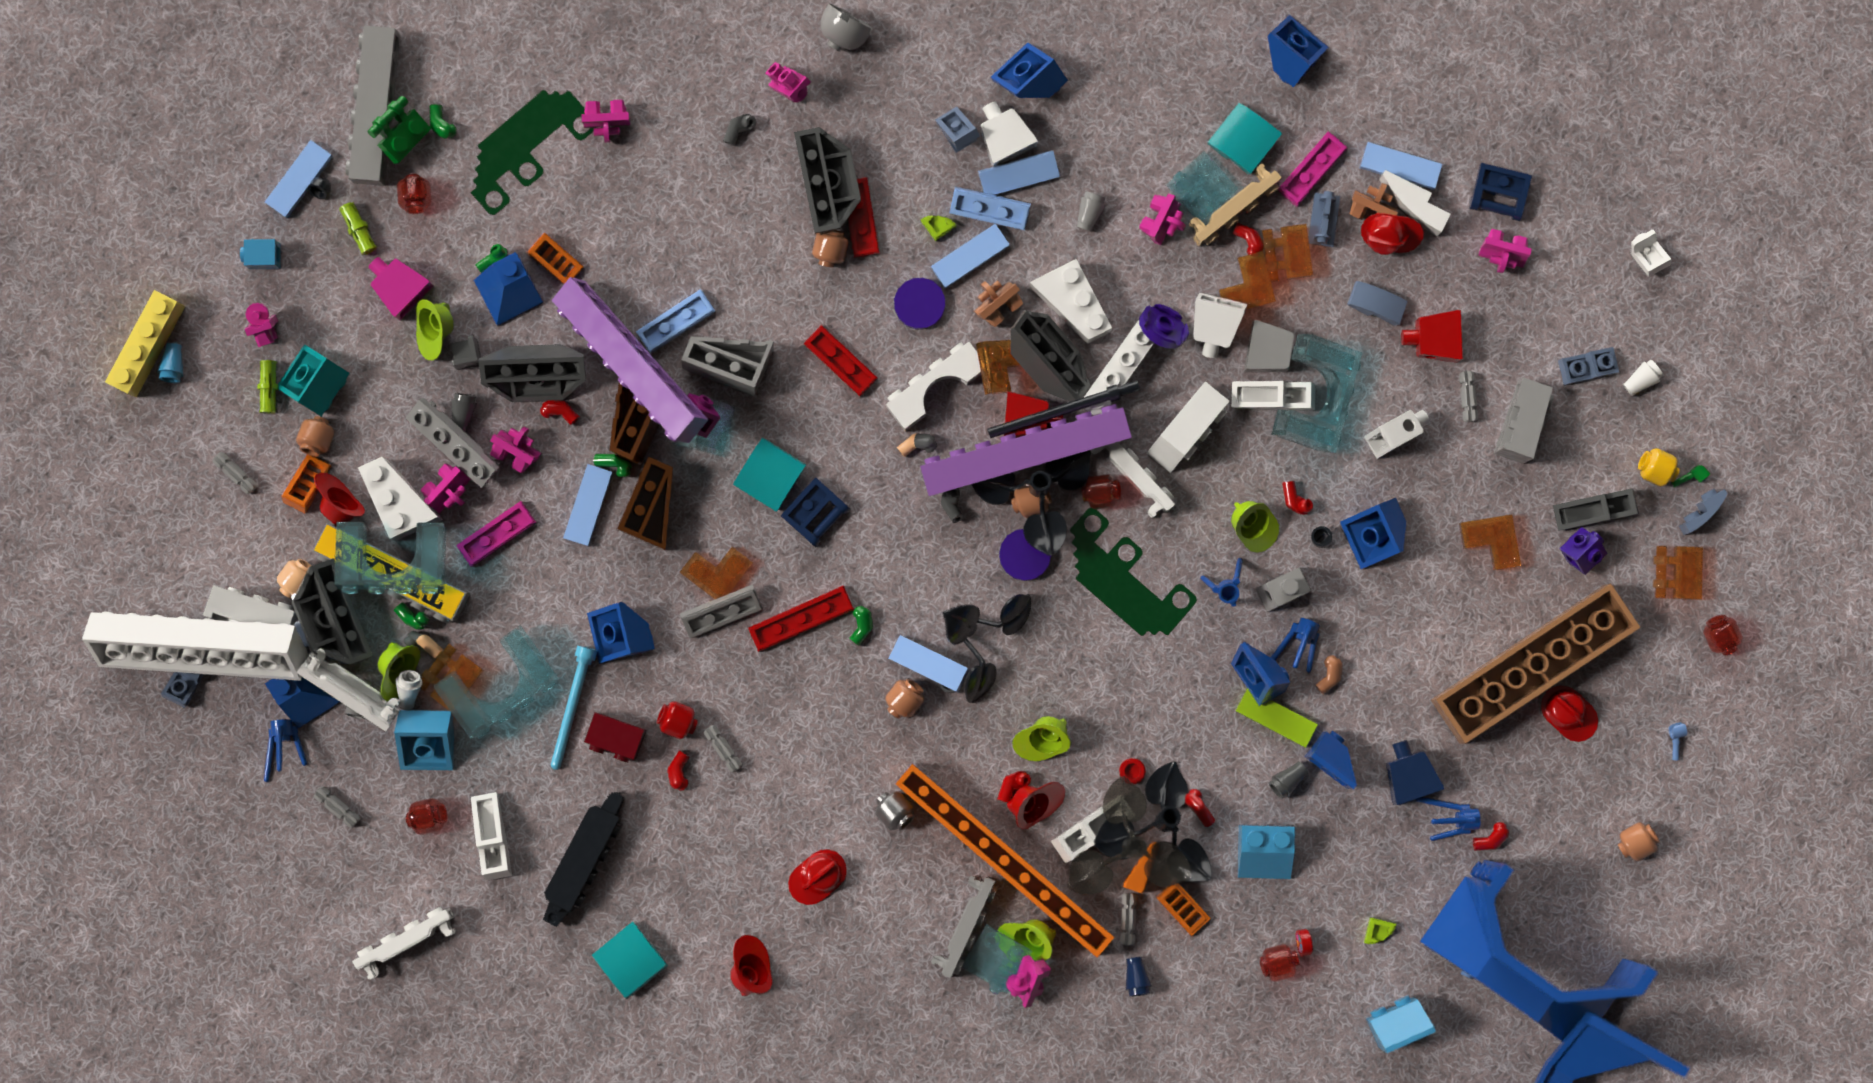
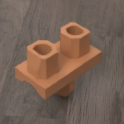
M1382 183L1379 189L1372 186L1368 187L1367 193L1375 196V198L1355 190L1352 196L1353 203L1350 215L1363 219L1367 208L1377 211L1376 213L1397 215L1398 209L1380 202L1382 199L1390 203L1393 198L1392 195L1385 192L1387 185Z
M984 281L981 284L984 292L978 296V299L983 304L976 308L974 312L979 318L986 320L991 326L996 327L1005 319L998 310L1000 306L1005 303L1009 310L1013 312L1023 305L1017 293L1020 289L1011 282L1002 287L999 281H996L991 286Z

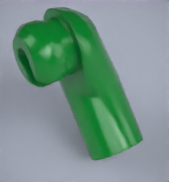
M430 105V127L432 131L444 139L454 138L457 133L456 126L449 124L443 119L442 105Z
M501 244L493 245L490 254L476 263V267L482 273L493 263L507 257V249L503 248Z
M595 454L594 465L596 467H617L616 474L618 477H629L631 475L630 468H632V465L629 461L615 454Z
M404 602L400 603L393 610L406 625L414 629L422 630L425 628L424 625L429 623V617L424 612H419L415 615Z
M858 606L853 611L858 628L849 637L858 646L873 630L872 613L863 606Z

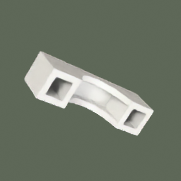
M962 342L949 351L951 356L944 361L942 358H939L929 366L931 371L924 376L921 374L916 375L908 382L910 386L903 392L898 389L887 398L889 400L886 404L887 409L905 432L926 416L924 409L925 395L935 383L945 379H954L968 385L988 370V365L970 342L965 345Z

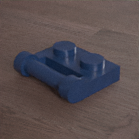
M1481 163L1469 209L1476 211L1482 209L1510 216L1512 220L1520 221L1532 175ZM1482 192L1516 200L1515 207L1481 199Z
M815 477L783 512L781 517L816 548L821 542L820 538L843 513L846 515L850 508ZM829 502H832L835 505L834 509L812 533L806 529Z

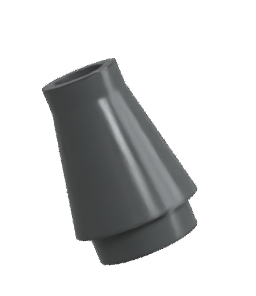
M455 393L454 399H451L452 421L464 432H467L477 405L475 403V396Z
M1298 761L1291 767L1272 776L1269 786L1279 798L1289 797L1301 780L1308 774V770Z

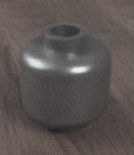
M895 791L890 794L885 792L876 802L878 804L875 811L876 816L890 830L898 829L901 831L905 829L915 817L913 815V804L901 792Z

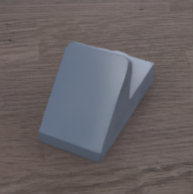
M958 107L935 119L956 153L977 141V138L980 136L975 126Z

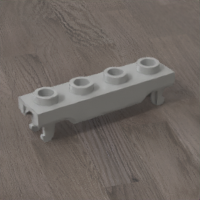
M425 398L419 399L406 419L480 488L485 487L490 477L499 469L500 462L487 457L484 450L446 414L436 409L437 404L434 401L428 402Z
M974 876L969 878V885L978 889L979 892L977 896L969 899L947 947L950 955L948 959L935 955L931 960L932 964H938L943 968L941 973L944 976L951 978L954 973L959 975L965 962L960 958L965 949L970 951L976 936L972 935V932L976 925L981 927L987 912L983 911V908L987 901L992 903L998 888L994 887L995 880L985 877L984 881L976 880Z

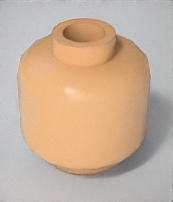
M302 559L288 561L277 576V582L281 587L279 591L292 599L291 596L297 592L308 568L312 565Z

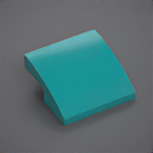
M1238 103L1207 144L1225 159L1229 158L1249 175L1282 133L1243 104Z
M762 437L733 485L777 512L790 490L796 484L806 464Z
M633 921L592 954L604 973L626 999L631 997L668 966L656 948L650 944Z

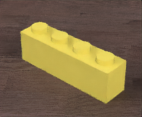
M154 290L105 382L137 398L185 306Z

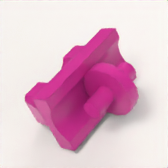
M776 62L773 63L765 73L772 80L768 86L792 102L798 103L805 99L808 91L807 86L811 81L786 66L782 67Z
M624 100L610 101L611 113H601L600 101H587L585 114H582L584 128L603 127L594 128V136L604 135L605 143H610V135H620V128L611 126L630 125L629 112L626 111Z
M1169 193L1167 197L1154 195L1150 208L1158 212L1155 220L1145 216L1139 226L1140 230L1158 245L1162 244L1166 234L1173 237L1176 230L1184 231L1186 227L1180 221L1184 213L1178 210L1181 204L1176 200V196Z
M1491 229L1488 237L1485 238L1480 247L1478 256L1488 258L1490 263L1497 264L1498 273L1503 274L1506 267L1515 269L1516 266L1524 268L1532 250L1528 248V239L1518 235L1513 237L1511 243L1503 241L1504 233L1502 231Z
M262 303L249 305L245 313L246 319L250 323L245 328L247 336L254 335L258 347L273 343L278 338L274 328L278 323L276 314L269 317V310Z
M525 426L520 431L511 428L508 433L500 430L497 435L493 434L490 440L494 443L490 455L503 461L508 452L516 456L511 467L520 473L525 472L532 463L539 459L542 453L531 447L534 440L527 437L529 429Z
M445 463L438 471L443 480L437 486L430 481L421 489L425 497L424 502L438 513L445 507L449 509L455 502L462 506L465 502L460 496L466 491L464 486L471 480L458 467H452Z
M1030 955L1024 956L1017 974L1008 977L1006 987L1012 996H1019L1025 1008L1031 1007L1035 997L1042 995L1044 987L1041 980L1042 978L1049 977L1051 968L1043 959L1034 961Z

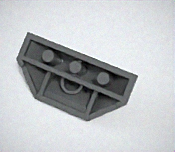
M820 127L794 132L814 232L818 234L841 229L861 201L851 149Z
M1023 311L1011 328L1010 354L1042 391L1069 402L1083 398L1091 385L1089 379L1086 378V370L1080 351L1048 314Z
M561 344L507 346L478 360L481 384L487 388L489 387L510 402L564 400L580 384L586 381L584 354Z
M333 558L310 566L292 600V605L311 652L317 653L321 648L326 653L325 657L346 665L372 657L371 649L335 559Z

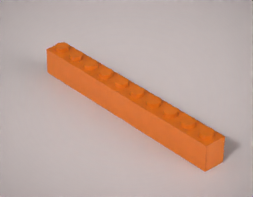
M914 764L895 783L1097 958L1115 938Z

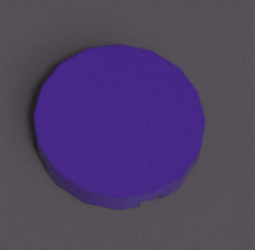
M912 278L904 282L897 290L894 298V309L898 319L905 326L915 330L930 328L936 325L943 316L945 296L941 288L934 281L926 278Z
M1155 304L1154 307H1150L1149 305L1139 317V325L1143 333L1159 346L1176 349L1182 346L1189 336V328L1187 324L1184 325L1181 321V315L1168 306Z
M1023 529L1015 530L1007 535L1001 543L999 551L1000 564L1005 572L1012 578L1022 581L1034 580L1042 575L1049 566L1051 556L1044 554L1027 543Z

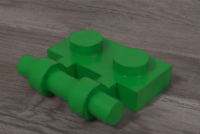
M400 96L396 101H392L387 106L388 110L381 117L377 116L372 122V127L367 131L373 138H376L379 133L381 134L383 139L377 145L394 164L400 163L432 129L415 109L410 110L407 114L404 112L403 108L409 103L404 96ZM395 118L398 123L391 130L389 123Z

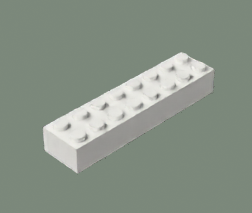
M91 612L82 638L97 665L106 668L301 681L302 676L296 672L308 657V652L296 627L287 623L278 625L266 624L260 621L247 623L237 620L216 621L211 618H204L203 620L190 619L183 616L170 618L161 615L139 616L134 613L124 615L111 612Z

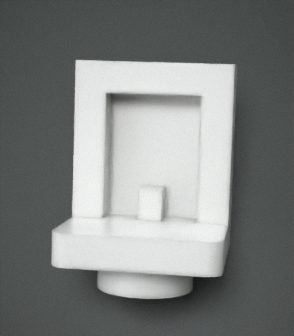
M1654 230L1639 234L1631 242V255L1648 277L1671 265V258L1657 242V233Z

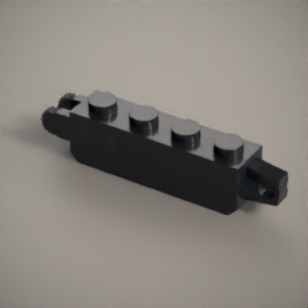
M612 792L607 796L608 798L605 799L602 806L596 805L588 808L544 892L546 900L549 901L543 918L547 923L558 927L568 912L573 911L574 908L579 909L586 897L583 894L586 885L589 884L591 886L597 877L598 871L595 868L599 860L605 861L611 849L607 846L612 837L616 839L623 827V824L619 823L622 817L618 815L624 801L623 794Z

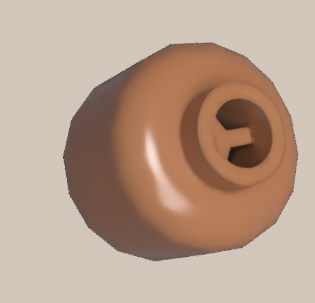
M832 230L816 234L812 255L819 259V265L834 268L835 263L844 262L848 248V239L844 237V232Z
M314 416V419H306L302 422L296 437V443L300 446V451L307 455L318 457L329 450L334 437V429L328 425L329 421L327 419Z
M1028 486L1022 489H1015V498L1011 499L1014 511L1021 513L1027 519L1031 515H1040L1039 497L1033 496ZM1050 492L1045 496V512L1049 509V504L1052 503Z
M909 678L906 681L898 680L885 697V701L889 706L887 710L896 718L901 716L906 718L912 717L924 702L922 694L924 690L919 684Z
M1638 822L1620 833L1621 843L1618 844V847L1625 858L1631 856L1633 860L1641 861L1657 851V843L1660 841L1649 824L1645 826L1643 823Z

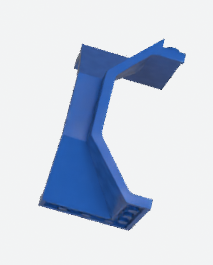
M1488 860L1475 864L1470 872L1472 878L1464 877L1420 940L1429 950L1439 954L1533 1019L1561 1042L1587 1012L1602 1019L1615 998L1643 995L1658 973L1649 966L1622 959L1604 986L1575 991L1559 990L1505 950L1494 902L1496 895L1514 870L1506 864Z
M1587 1012L1546 1060L1534 1083H1573L1574 1079L1645 1061H1650L1684 1078L1687 1076L1690 1068L1598 1016Z

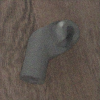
M743 114L731 119L723 142L735 146L740 133L749 131L756 126V118L750 114Z
M959 488L943 492L941 498V506L953 523H958L964 517L957 507L960 497Z

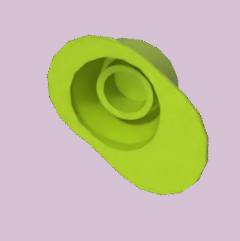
M422 299L416 306L417 345L424 358L434 361L439 358L442 352L443 339L453 331L454 321L448 303L433 304L428 300Z
M1246 501L1241 504L1235 502L1234 506L1236 509L1231 516V523L1244 546L1251 552L1256 553L1270 548L1279 535V523L1269 507L1264 503H1256L1254 501Z
M390 643L380 656L378 670L383 676L381 695L387 702L392 698L399 699L396 686V678L405 670H416L420 660V650L416 646L403 647L397 643Z
M1051 716L1039 718L1033 726L1015 735L1013 738L1014 751L1021 758L1029 761L1046 760L1068 751L1071 743L1067 735L1066 720Z
M1031 919L1025 923H1006L998 928L996 941L1003 952L1011 957L1022 959L1024 956L1030 955L1033 960L1043 959L1046 961L1052 955V944L1056 936V930L1049 928L1046 923L1038 919Z

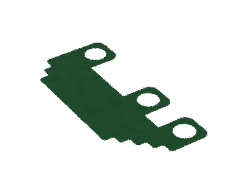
M542 90L478 144L481 153L477 156V159L480 161V164L475 168L478 176L473 180L476 188L471 191V194L490 215L497 214L510 202V197L496 182L508 170L511 171L523 186H530L543 175L544 170L530 152L564 124L579 141L587 138L594 132V128H597H589L585 133L575 131L574 121L582 117V114H585V108L570 91L560 95L558 91L548 94L546 90ZM532 163L535 166L536 174L534 177L525 179L520 175L519 169L522 164ZM497 191L501 194L502 203L498 207L493 208L487 205L486 196L489 192Z
M1088 508L1070 529V532L1075 536L1072 544L1077 548L1073 553V556L1078 559V563L1075 565V568L1079 571L1076 580L1139 635L1144 636L1147 631L1153 635H1156L1159 631L1169 635L1196 604L1197 597L1184 585L1177 584L1163 600L1159 599L1128 572L1142 556V549L1130 538L1123 537L1109 553H1106L1095 541L1106 530L1109 521L1095 508ZM1090 515H1095L1101 520V527L1096 532H1090L1085 528V519ZM1128 544L1134 548L1135 556L1132 560L1123 561L1120 559L1118 550L1122 545ZM1185 592L1189 596V604L1185 608L1174 606L1172 599L1175 593Z

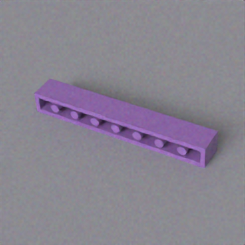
M570 277L552 299L553 303L558 307L557 312L563 318L569 320L573 324L572 329L588 341L587 346L604 359L602 361L603 364L618 375V381L621 385L633 392L634 400L647 408L650 412V418L662 425L666 430L664 432L670 440L690 443L708 421L707 417L586 281Z
M1114 404L1101 408L1102 413L1092 416L1091 411L1076 415L1077 421L1067 423L1066 419L1051 422L1052 428L1043 431L1040 426L1025 430L1026 435L1016 438L1015 433L1000 437L1001 443L991 445L989 440L975 444L976 450L965 452V448L949 452L951 457L940 460L939 455L924 459L925 465L920 466L928 495L932 496L1132 438L1123 407L1117 409V405Z

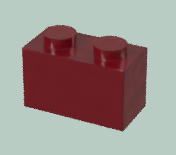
M594 712L584 742L590 744L589 749L604 754V751L607 750L615 753L613 758L628 763L629 759H637L647 730Z

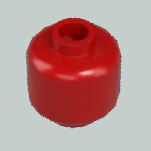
M672 701L668 705L664 704L657 718V724L660 725L662 733L677 739H683L688 733H694L698 720L694 719L695 712L693 708Z

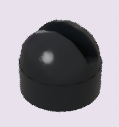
M322 177L314 178L308 186L310 194L318 199H325L331 190L329 180Z
M1325 526L1316 527L1311 534L1312 543L1318 548L1328 547L1332 542V532ZM1325 533L1328 535L1320 544L1317 543Z

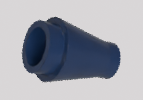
M1142 957L1126 959V991L1129 992V997L1150 994L1149 987L1152 986L1143 965Z

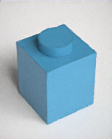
M244 239V247L240 248V260L250 270L281 269V243L276 239Z

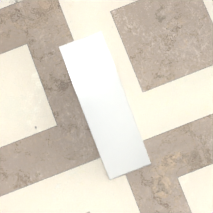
M1385 170L1379 180L1387 185L1385 190L1393 196L1392 200L1409 218L1415 219L1420 223L1423 229L1438 237L1450 213L1428 203L1431 192Z
M1284 381L1232 382V408L1315 411V384L1312 382Z
M497 792L471 797L476 847L479 849L482 876L486 881L512 876L504 822Z
M1120 794L1060 834L1051 843L1063 861L1067 863L1095 845L1094 840L1097 833L1107 819L1114 816H1122L1131 820L1136 815Z

